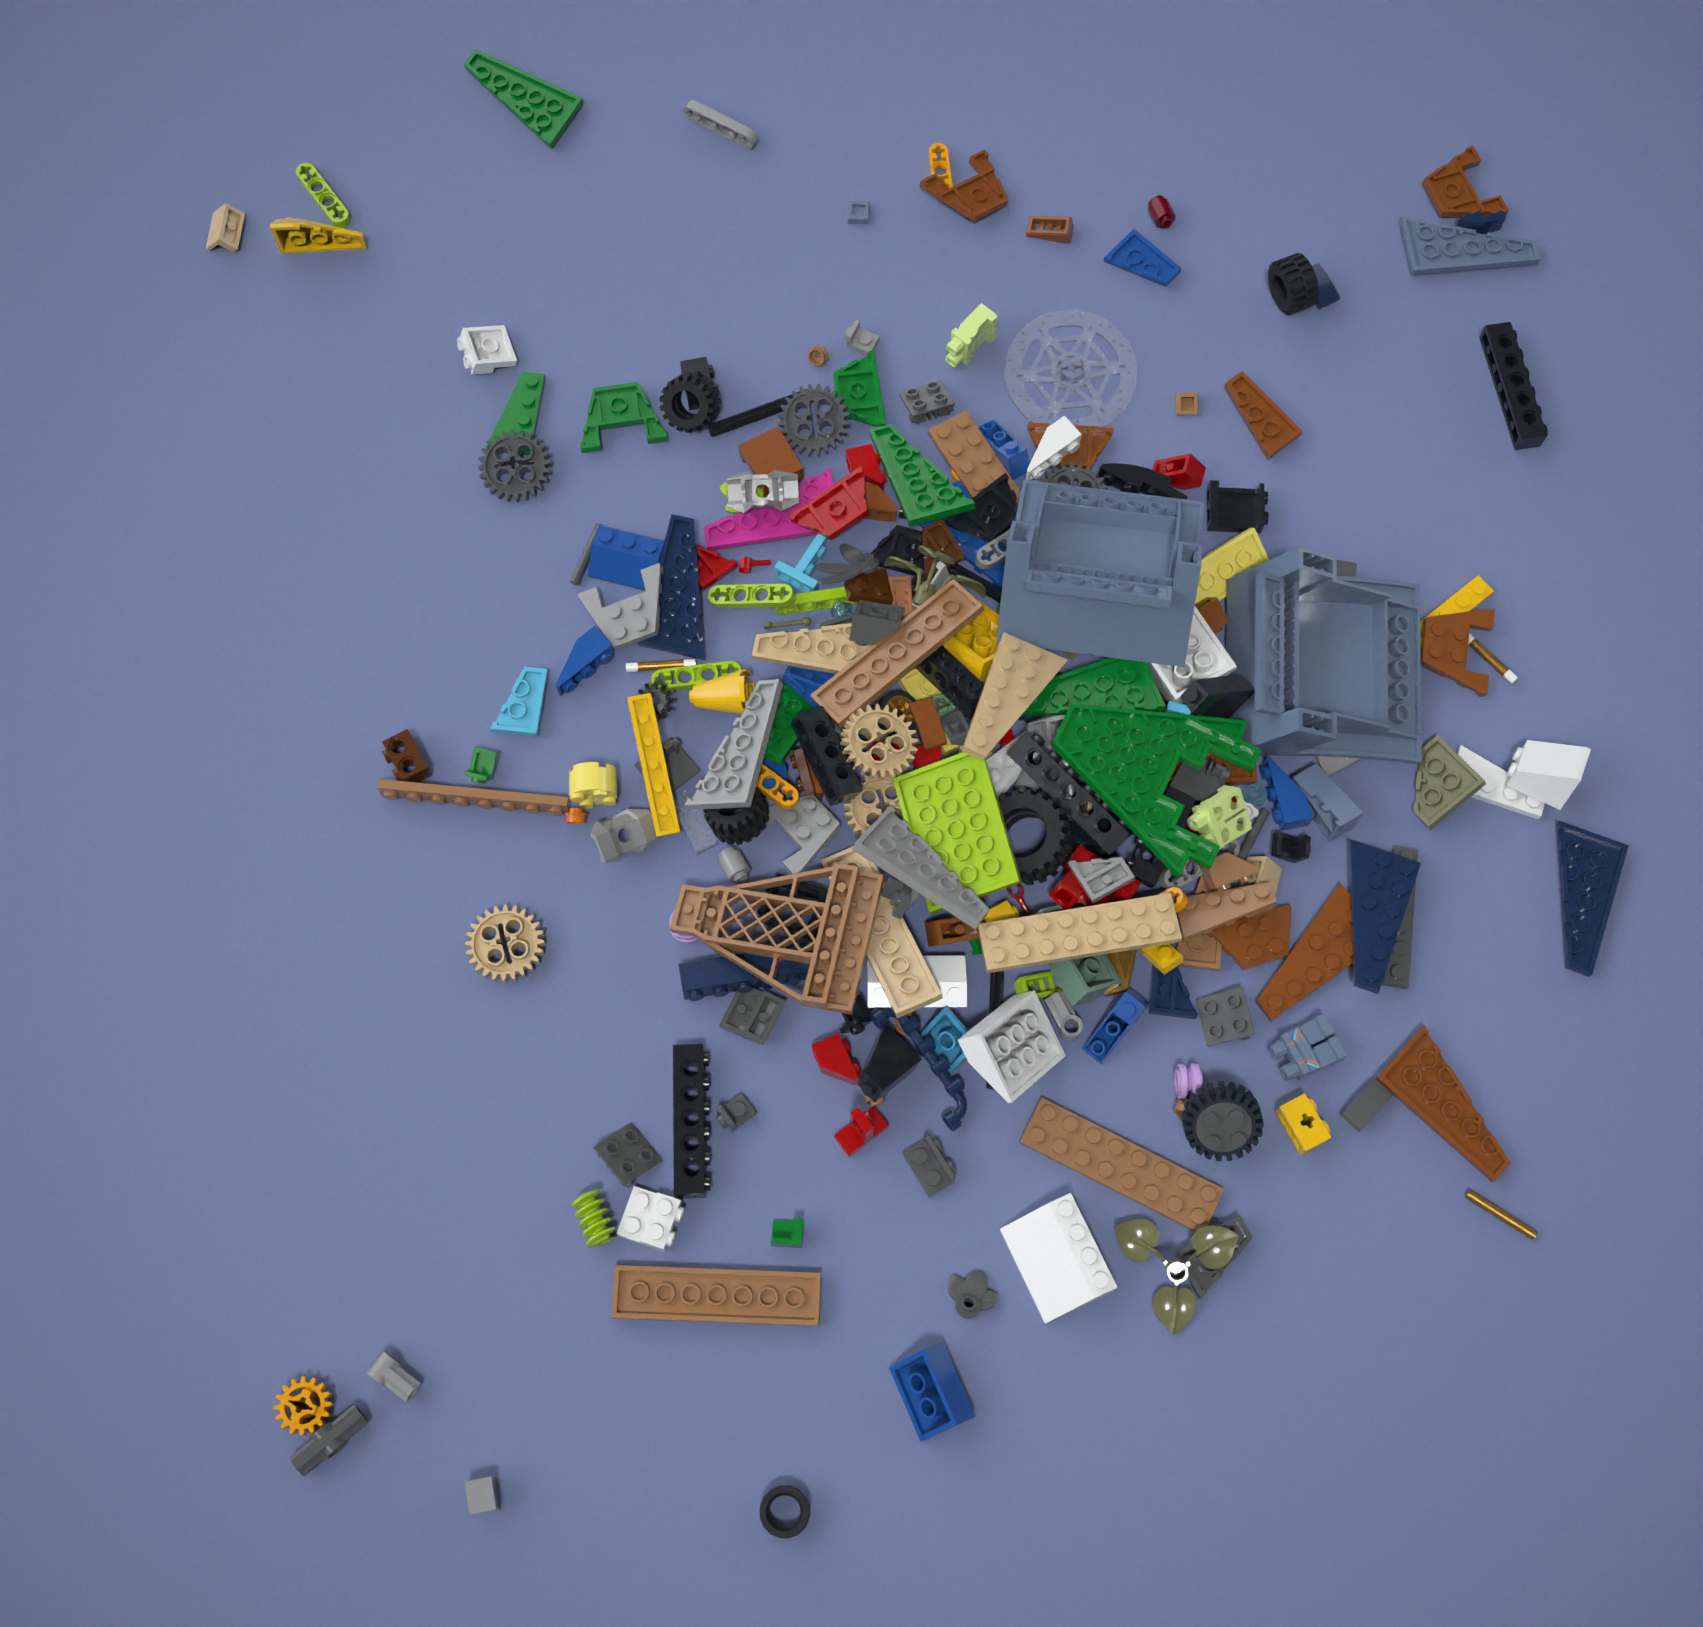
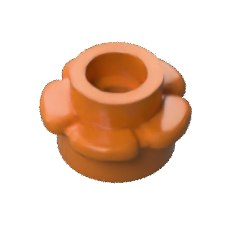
M569 808V812L564 813V816H566V823L585 824V817L588 814L583 813V808Z

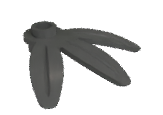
M841 544L839 546L840 552L850 564L820 563L815 568L822 572L839 574L819 579L818 583H838L854 578L862 572L864 574L874 572L879 565V560L875 558L874 554L863 555L856 548L848 544Z

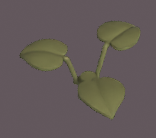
M919 545L918 547L919 552L934 558L926 582H922V585L921 577L925 571L915 564L894 556H890L884 564V567H902L917 573V585L914 590L916 594L912 601L917 606L923 604L952 579L961 585L975 590L983 599L986 595V588L980 582L961 575H949L938 590L935 591L936 586L930 582L938 560L954 565L955 559L943 552L934 551V549L927 546Z
M1137 1218L1117 1223L1115 1226L1118 1245L1129 1259L1135 1262H1145L1150 1257L1151 1252H1153L1167 1266V1275L1174 1282L1173 1288L1168 1286L1160 1288L1153 1297L1152 1306L1156 1317L1171 1334H1176L1188 1324L1196 1308V1299L1192 1290L1189 1288L1178 1289L1179 1283L1186 1280L1188 1276L1187 1267L1198 1256L1205 1267L1218 1269L1225 1266L1232 1258L1239 1239L1234 1231L1226 1227L1216 1225L1205 1226L1193 1234L1191 1244L1196 1252L1187 1261L1184 1262L1178 1258L1168 1261L1154 1248L1159 1243L1160 1235L1157 1227L1151 1221Z

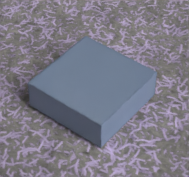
M848 201V224H869L870 202Z

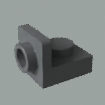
M889 876L881 891V896L891 899L890 905H893L892 916L899 919L902 918L911 901L912 888L894 876Z
M742 1093L723 1107L720 1105L716 1108L719 1114L716 1116V1119L724 1129L729 1127L732 1132L756 1115L755 1110Z

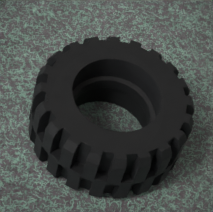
M1019 789L1011 791L1012 795L1009 797L1006 794L999 796L1001 800L999 804L1007 832L1016 822L1024 818H1038L1044 822L1047 828L1046 840L1036 853L1027 857H1015L1021 881L1025 885H1033L1034 881L1037 880L1039 883L1047 881L1046 877L1048 875L1056 876L1059 873L1056 869L1060 865L1065 867L1068 862L1065 858L1067 855L1072 854L1073 848L1071 843L1074 842V834L1071 829L1073 827L1059 804L1045 793L1040 791L1035 793L1033 789H1025L1024 793H1021Z

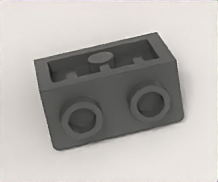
M930 1135L902 1153L928 1198L954 1183V1174L957 1173L953 1164L949 1160L945 1161L941 1155L943 1149L936 1138L932 1140Z

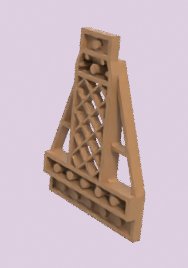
M835 863L832 867L729 887L718 885L703 888L682 884L670 930L672 933L695 936L702 944L805 1007L853 1015L885 879L884 874L860 871L858 866ZM831 876L825 903L796 898L799 882ZM792 884L789 897L755 892L757 890ZM738 901H743L747 907L735 914L730 906ZM762 905H767L770 912L758 918L754 910ZM785 909H791L794 916L782 922L777 914ZM730 912L732 917L727 919L728 913ZM751 912L756 921L743 927L739 919ZM810 912L814 913L818 920L806 926L801 918ZM775 917L779 925L767 931L763 923ZM799 921L803 929L791 935L787 927ZM737 922L741 930L729 937L724 929ZM760 926L765 934L753 941L748 933ZM819 926L817 937L815 939L810 931L814 930ZM784 930L789 938L777 945L772 936ZM808 934L813 942L801 949L796 940ZM745 935L749 942L739 941L737 939ZM769 939L773 946L762 945L761 943ZM793 943L797 950L786 949L785 947ZM731 951L774 958L770 974L766 975L732 954ZM781 960L810 964L802 995L797 994L775 980Z

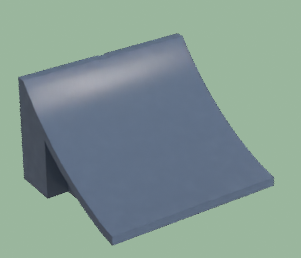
M1023 480L1016 520L1011 523L1007 540L996 643H999L1003 633H1007L1042 649L1079 654L1087 653L1094 654V656L1184 667L1201 570L1203 544H1200L1205 502Z
M1300 546L1227 579V619L1229 623L1226 625V651L1237 666V669L1227 676L1242 675L1255 690L1230 718L1248 722L1241 740L1261 749L1260 756L1346 757L1410 764L1422 762L1420 584L1375 578L1337 576L1336 556Z

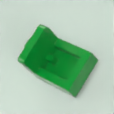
M475 746L469 770L465 771V776L471 777L472 782L481 784L492 780L499 752Z

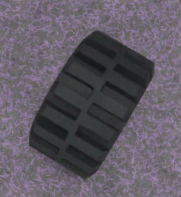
M1295 253L1270 264L1268 270L1269 288L1275 303L1282 312L1287 315L1293 314L1316 304L1319 294L1317 277L1309 260L1303 254Z
M686 372L668 382L667 386L663 388V395L660 396L659 400L663 402L660 406V411L665 412L663 418L670 420L668 424L671 427L676 425V430L682 431L685 429V433L696 432L716 418V414L720 410V407L717 405L721 403V398H717V395L720 393L718 389L714 390L713 386L715 383L707 381L709 377L706 375L700 377L698 372L693 374ZM683 391L692 392L698 398L700 409L697 414L690 413L683 407L681 402Z
M755 788L751 807L703 809L704 817L715 836L721 842H727L728 845H733L734 842L737 845H742L744 841L747 843L752 841L751 838L754 836L757 838L760 835V830L764 831L766 828L765 823L769 820V810L757 788ZM742 809L739 813L730 816L736 810Z

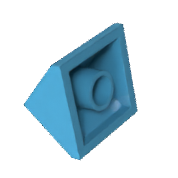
M946 1006L920 1035L922 1038L928 1036L934 1042L936 1048L932 1052L937 1059L942 1056L947 1060L950 1065V1069L946 1071L948 1074H951L967 1061L958 1039L967 1033L968 1029Z

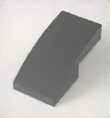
M1374 1078L1340 1116L1360 1133L1394 1094Z

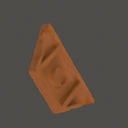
M1028 422L1027 430L1036 448H1038L1046 429L1052 424ZM1074 425L1082 434L1080 447L1073 454L1068 453L1055 467L1061 469V463H1064L1067 468L1070 462L1073 461L1074 467H1078V464L1082 462V469L1085 470L1090 465L1091 470L1113 436L1114 428Z
M1287 904L1250 918L1246 917L1236 920L1235 924L1227 927L1226 925L1213 929V932L1207 935L1210 938L1214 937L1223 946L1221 949L1228 956H1231L1243 971L1284 958L1289 955L1291 905Z

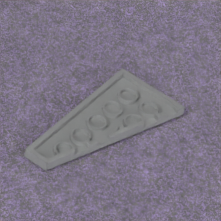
M780 679L758 681L745 703V711L740 718L737 717L735 719L733 731L730 736H725L710 761L708 773L703 780L698 781L695 786L697 791L693 798H688L685 806L689 810L751 807L783 688V683Z
M890 805L855 842L852 850L976 929L987 916L989 908L971 889L965 888L958 881L960 877L954 871L950 873L944 866V860L921 836H915L909 829V823L905 819L901 821L895 814L896 810Z

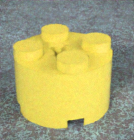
M585 762L574 765L573 770L569 769V799L578 803L579 808L591 809L594 805L600 804L604 806L615 805L617 799L616 767L607 763L606 768L599 767V762Z

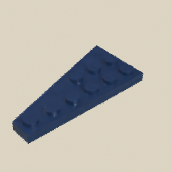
M1350 840L1354 986L1378 994L1421 863Z

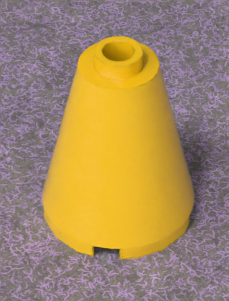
M741 669L694 685L693 689L689 691L690 703L694 704L695 708L742 715L746 709L745 703L755 688L754 682H749L748 676H752L749 669Z

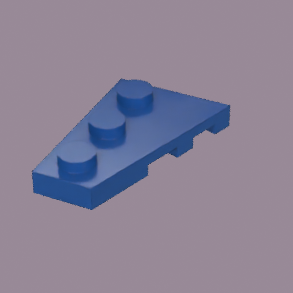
M1135 229L1104 257V262L1165 287L1181 272V267Z

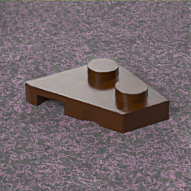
M942 518L922 529L923 546L949 555L955 559V564L965 559L964 553ZM924 555V570L927 580L934 558ZM941 561L946 565L947 569L953 566V564H948ZM935 568L933 577H934L935 574L937 573L938 568Z
M885 568L875 570L870 574H859L854 578L846 580L844 583L848 601L859 602V599L887 605H891L893 602Z
M797 745L792 750L793 755L789 757L792 768L798 770L799 778H796L799 792L804 791L807 797L814 795L815 792L803 749L800 745Z

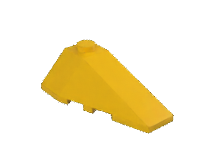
M300 218L276 219L270 224L271 232L281 254L367 249L362 232Z

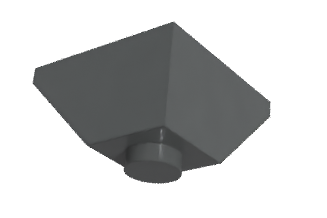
M859 599L853 614L849 641H854L855 644L861 646L873 645L899 628L905 608Z

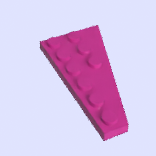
M826 469L823 471V474L814 478L813 476L805 479L804 483L799 484V504L783 512L775 508L751 509L746 514L740 512L731 517L726 516L705 526L704 534L707 550L714 551L817 535L815 532L792 523L788 515L833 485L831 469Z

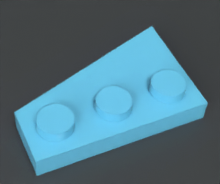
M523 668L507 702L501 707L497 720L491 725V732L538 737L549 673L548 669Z

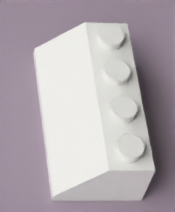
M922 955L943 999L925 1007H967L965 955ZM867 959L868 1008L891 1007Z

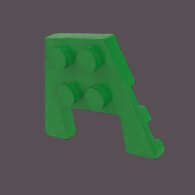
M638 382L593 388L588 418L583 431V440L580 444L581 453L601 450L599 430L645 424L648 444L668 441L666 431L662 428L657 415L654 414Z

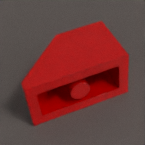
M1189 453L1156 460L1153 470L1172 478L1170 487L1187 490L1201 487L1206 467Z

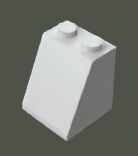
M1527 740L1522 748L1518 747L1512 757L1515 763L1512 762L1506 775L1510 776L1507 786L1561 810L1581 781L1591 749L1581 746Z

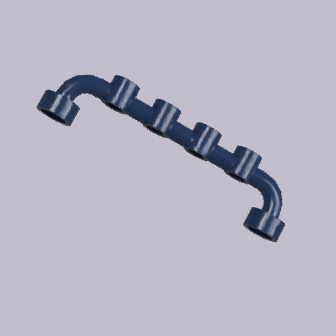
M877 1007L869 1012L870 1019L878 1029L888 1024L887 1018H896L891 1007L883 1010ZM906 1015L896 1018L904 1033L915 1044L917 1051L929 1063L932 1072L944 1084L947 1093L956 1101L957 1110L955 1112L949 1109L941 1115L946 1126L954 1132L962 1126L960 1120L967 1111V1102L961 1092L965 1089L964 1084L958 1077L952 1079L946 1072L950 1069L949 1063L942 1056L938 1059L932 1052L936 1048L934 1042L928 1036L925 1038L921 1037L917 1031L921 1028V1025L914 1016H911L909 1019Z

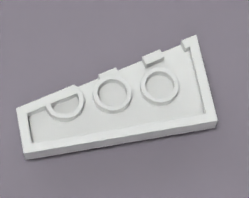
M1459 746L1457 754L1486 782V785L1471 796V798L1539 820L1545 803L1507 786L1510 776L1506 775L1507 772L1464 746Z

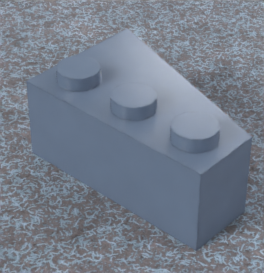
M1317 764L1312 765L1291 779L1307 796L1313 821L1329 842L1353 829L1364 813L1327 775L1325 770L1321 769Z

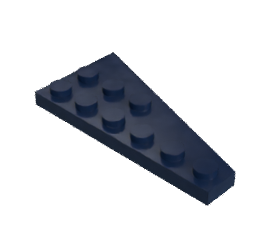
M671 514L659 563L663 566V574H661L662 593H660L659 606H661L659 633L656 636L637 642V644L642 647L705 660L695 521L692 518Z
M1558 821L1556 823L1565 968L1590 977L1594 971L1629 845Z

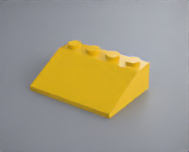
M973 596L983 605L985 611L942 646L981 682H984L999 644L996 643L999 614Z

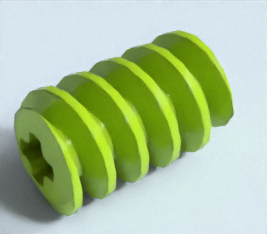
M600 1189L581 1194L572 1203V1208L578 1210L575 1214L576 1218L582 1219L579 1222V1227L585 1229L582 1233L583 1237L590 1238L586 1242V1246L589 1248L605 1245L617 1238L610 1237L609 1235L615 1230V1227H606V1224L612 1220L611 1217L603 1218L602 1216L608 1211V1208H599V1205L605 1201L604 1198L596 1199L595 1197L601 1192Z

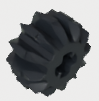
M658 680L653 682V688L647 682L644 684L646 691L644 689L638 690L640 695L651 693L652 698L658 695L657 699H661V703L654 706L656 720H658L659 714L663 719L667 718L666 711H674V708L668 704L676 703V699H669V695H672L674 691H665L667 683H663L659 688Z

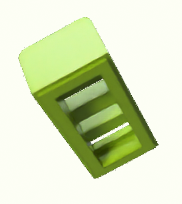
M1052 971L1019 977L1014 982L1016 995L1033 990L1036 992L1034 982H1036L1039 993L1036 992L1039 1001L1063 990L1059 983V989H1055L1052 979L1055 976ZM1045 979H1046V982H1047L1049 991H1046V987H1045V984H1044V981H1043V980H1045Z

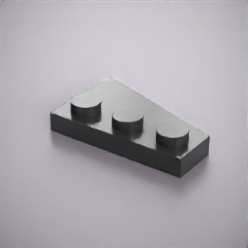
M1240 1215L1220 1225L1234 1231L1239 1237L1233 1256L1225 1266L1218 1269L1205 1267L1198 1256L1187 1267V1279L1198 1299L1203 1298L1210 1286L1222 1275L1221 1273L1252 1240V1236ZM1189 1243L1174 1252L1173 1255L1175 1258L1185 1262L1196 1250Z

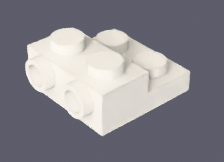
M505 325L462 329L461 335L457 339V346L459 351H464V366L466 369H470L472 375L493 373L494 368L516 366L517 358Z
M634 1186L616 1235L665 1252L667 1246L671 1247L674 1242L676 1232L673 1231L676 1221L680 1222L685 1209L681 1207L682 1201Z

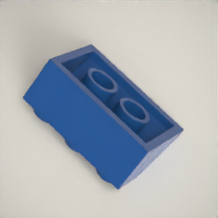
M599 525L592 543L588 577L646 591L641 570L659 563L664 541Z
M944 1342L925 1348L889 1367L920 1442L976 1417Z

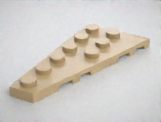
M852 623L822 626L821 629L813 630L805 628L789 633L780 631L756 634L752 659L837 674L871 645L861 646L855 644L854 641H849Z
M1003 633L961 751L984 760L1040 695L1043 689L1052 681L1055 675L1063 668L1068 659Z

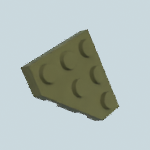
M1439 735L1422 747V762L1419 763L1415 787L1416 799L1413 812L1429 830L1433 829L1486 785L1485 780Z

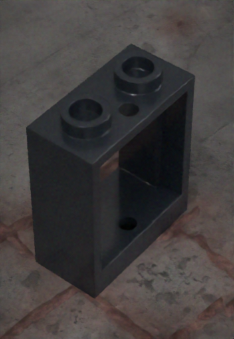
M776 872L775 877L786 876V875H783V874H780V873H777V872ZM799 882L797 893L816 899L817 902L825 903L828 890L806 882ZM792 884L767 888L765 892L778 895L780 887L791 891ZM762 905L757 910L759 917L770 912L767 905ZM812 913L808 925L818 920L814 913ZM772 917L763 924L775 928L779 925V922L775 917ZM791 924L787 929L790 934L794 935L802 930L803 927ZM819 926L814 930L810 931L815 939L817 937ZM806 934V935H804V936L802 937V938H805V939H807V940L812 941L811 938L808 936V934Z

